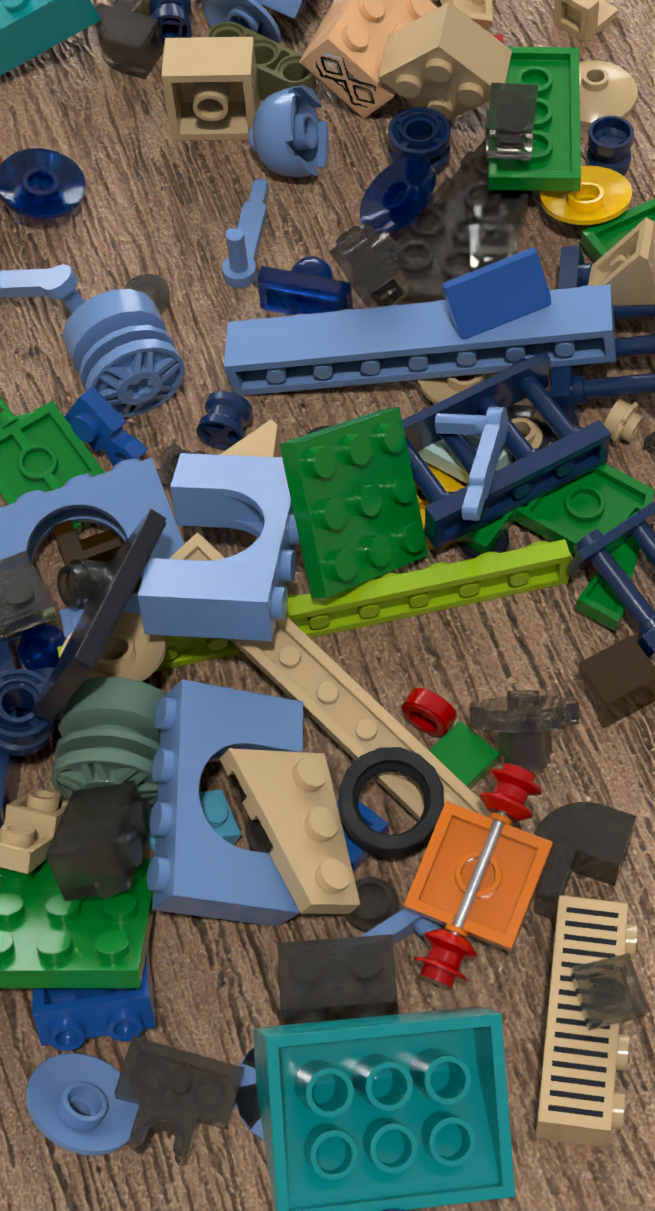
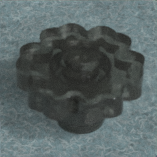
M514 690L507 692V696L483 699L482 702L469 703L470 728L484 729L486 732H498V754L504 757V764L517 765L528 771L548 767L547 756L553 753L552 730L566 729L567 726L580 724L579 702L576 698L540 695L538 690Z

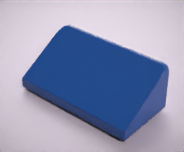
M535 247L442 284L449 317L461 339H468L551 305L550 291Z

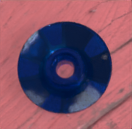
M46 148L24 149L11 154L0 164V198L10 209L18 214L34 219H54L72 212L83 200L86 182L82 170L71 158L58 151Z
M414 155L401 158L381 171L366 190L361 202L360 219L364 227L373 234L386 235L396 232L412 222L422 212L433 194L436 184V172L433 165L426 158Z

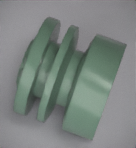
M122 677L86 679L60 711L58 730L62 738L59 739L55 747L54 756L56 761L52 767L50 779L54 789L69 800L85 806L106 810H132L155 804L157 802L158 782H155L152 778V765L155 754L160 748V729L155 727L154 717L159 699L166 694L147 683Z

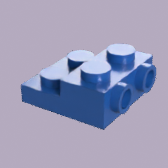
M149 944L140 988H33L32 1015L41 1046L51 1044L56 1049L69 1051L80 1047L84 1040L88 1038L109 1035L117 1041H131L139 1037L144 1029L156 1028L154 984L150 971Z

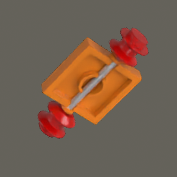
M505 763L502 770H489V776L496 782L493 792H481L479 794L480 800L486 809L491 812L489 817L454 803L445 802L404 902L405 910L445 926L444 930L437 929L423 934L431 948L427 956L414 957L413 959L415 963L423 967L419 976L438 986L452 989L455 981L467 983L468 979L460 971L464 959H476L478 956L471 943L466 940L467 935L512 953L552 850V841L511 826L512 821L518 822L532 818L533 813L525 806L528 796H538L542 793V789L533 783L536 776L517 765Z

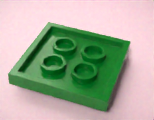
M400 407L382 409L279 444L312 598H329L429 555Z
M77 857L45 859L29 874L0 867V988H140L154 910H152L153 891H150L147 886V872L151 859H137L134 857L120 859H81Z

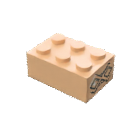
M334 0L299 63L364 119L391 100L396 94L395 90L378 79L388 35L438 7L430 0Z

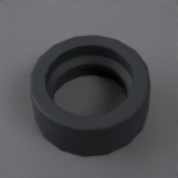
M380 747L361 755L346 770L339 787L340 820L348 837L363 851L381 858H404L422 850L430 841L444 807V787L435 768L420 754L402 747ZM384 771H398L410 776L419 785L424 795V810L420 820L410 830L401 834L385 835L373 830L364 822L359 811L358 797L363 785L372 776Z

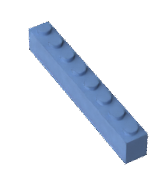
M611 284L549 290L551 305L468 339H461L449 317L446 300L228 322L224 369L233 392L245 396L496 373L508 369L514 362L520 359H529L543 351L550 357L549 368L616 362L615 321Z

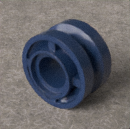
M424 107L410 108L397 114L391 120L388 127L389 161L394 168L401 164L404 176L410 178L415 176L416 159H423L432 164L434 171L431 176L444 170L450 160L451 128L447 118L436 110Z
M11 669L0 673V752L3 754L26 756L43 749L55 734L57 715L53 720L50 719L47 722L31 713L48 681L39 673L27 669ZM14 708H24L30 711L28 715L23 717H13L7 714L8 711Z

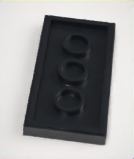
M150 509L109 562L31 713L47 722L50 719L53 720L94 670L167 524L165 522L166 517Z

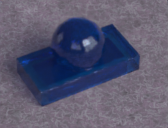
M317 256L304 257L296 261L290 271L261 266L257 276L260 307L265 310L291 315L334 312L345 309L353 310L352 283L335 280L330 265L326 260Z

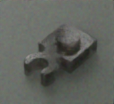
M481 205L474 206L473 221L468 227L470 268H483L518 254L516 226L507 224L508 208L505 205H499V214L495 216L483 214Z

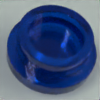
M39 623L31 626L23 633L18 645V656L21 663L26 669L31 671L40 668H55L59 660L57 647L63 646L66 637L57 627L48 623Z

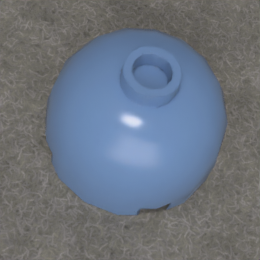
M301 85L275 92L261 102L254 116L253 126L249 130V142L252 150L258 154L260 160L271 172L287 178H304L317 176L320 173L316 170V167L325 168L327 164L329 131L327 121L318 122L315 108L322 107L312 88Z

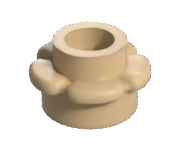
M618 399L609 412L604 426L611 433L612 445L617 446L621 439L630 443L636 435L644 418L637 414L639 408L637 402L629 404Z

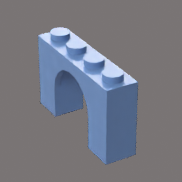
M180 453L170 486L176 525L234 528L246 531L258 539L244 551L218 560L200 561L149 558L137 595L144 633L149 635L272 641L277 619L285 620L287 614L288 592L285 583L293 582L296 572V553L293 547L294 545L301 546L282 457Z
M152 457L142 461L136 458L124 460L116 464L112 471L94 477L90 474L79 475L68 480L64 487L46 493L42 490L31 491L21 495L15 503L0 507V630L5 629L10 644L50 631L34 586L32 564L39 545L53 532L51 526L67 520H71L72 523L92 522L111 529L125 543L148 511L153 509L166 517L165 522L167 524L150 558L169 559L184 545ZM145 568L139 578L140 582H142Z
M182 679L165 696L159 699L154 717L155 727L160 729V748L155 754L152 765V778L155 782H158V794L149 822L150 833L156 836L155 856L151 859L147 872V886L150 891H153L152 910L278 927L300 914V911L270 854L236 847L219 836L207 821L202 810L199 797V783L206 763L220 761L219 758L229 748L303 752V702Z

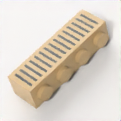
M559 895L535 1138L607 1147L611 1128L622 1130L625 1093L614 1091L616 1070L626 1071L629 1035L618 1034L620 1013L630 1014L633 996V979L623 978L624 958L634 959L637 940V925L627 924L628 903Z

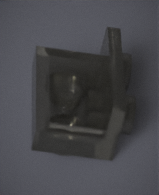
M392 934L277 943L280 1010L284 1025L398 1014Z

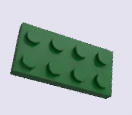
M508 47L512 50L503 95L489 102L488 190L580 191L579 47Z

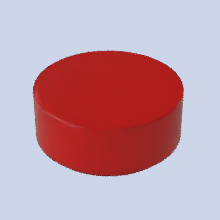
M424 688L412 689L401 706L403 715L410 724L432 736H444L457 718L455 709L447 700Z

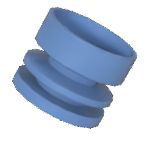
M133 289L107 291L93 296L77 307L66 321L62 334L64 344L75 370L79 372L84 389L87 391L94 386L123 418L135 417L154 410L169 400L180 387L185 374L183 360L175 349L173 339L166 332L165 323L155 303L145 293Z

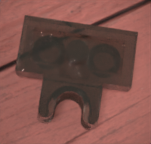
M132 1036L114 1091L116 1099L139 1105L130 1133V1149L137 1154H143L147 1151L149 1143L155 1134L162 1131L169 1132L175 1137L173 1144L175 1162L179 1166H186L191 1158L200 1122L229 1130L244 1079L245 1067Z

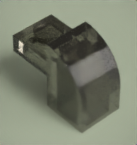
M115 0L113 7L98 3L96 10L101 20L95 23L100 53L104 62L118 72L146 79L164 52L159 19L151 17L149 0Z
M491 83L490 105L486 113L485 158L532 160L538 85Z
M575 802L561 806L549 813L539 823L534 832V835L553 842L552 850L535 891L534 913L552 920L556 919L559 895H565L573 872L616 886L632 841L637 816L593 802Z

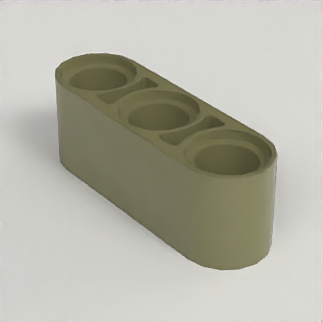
M234 22L218 23L209 30L207 37H254L261 100H265L275 92L301 85L312 88L317 95L316 77L299 63L303 56L302 54Z

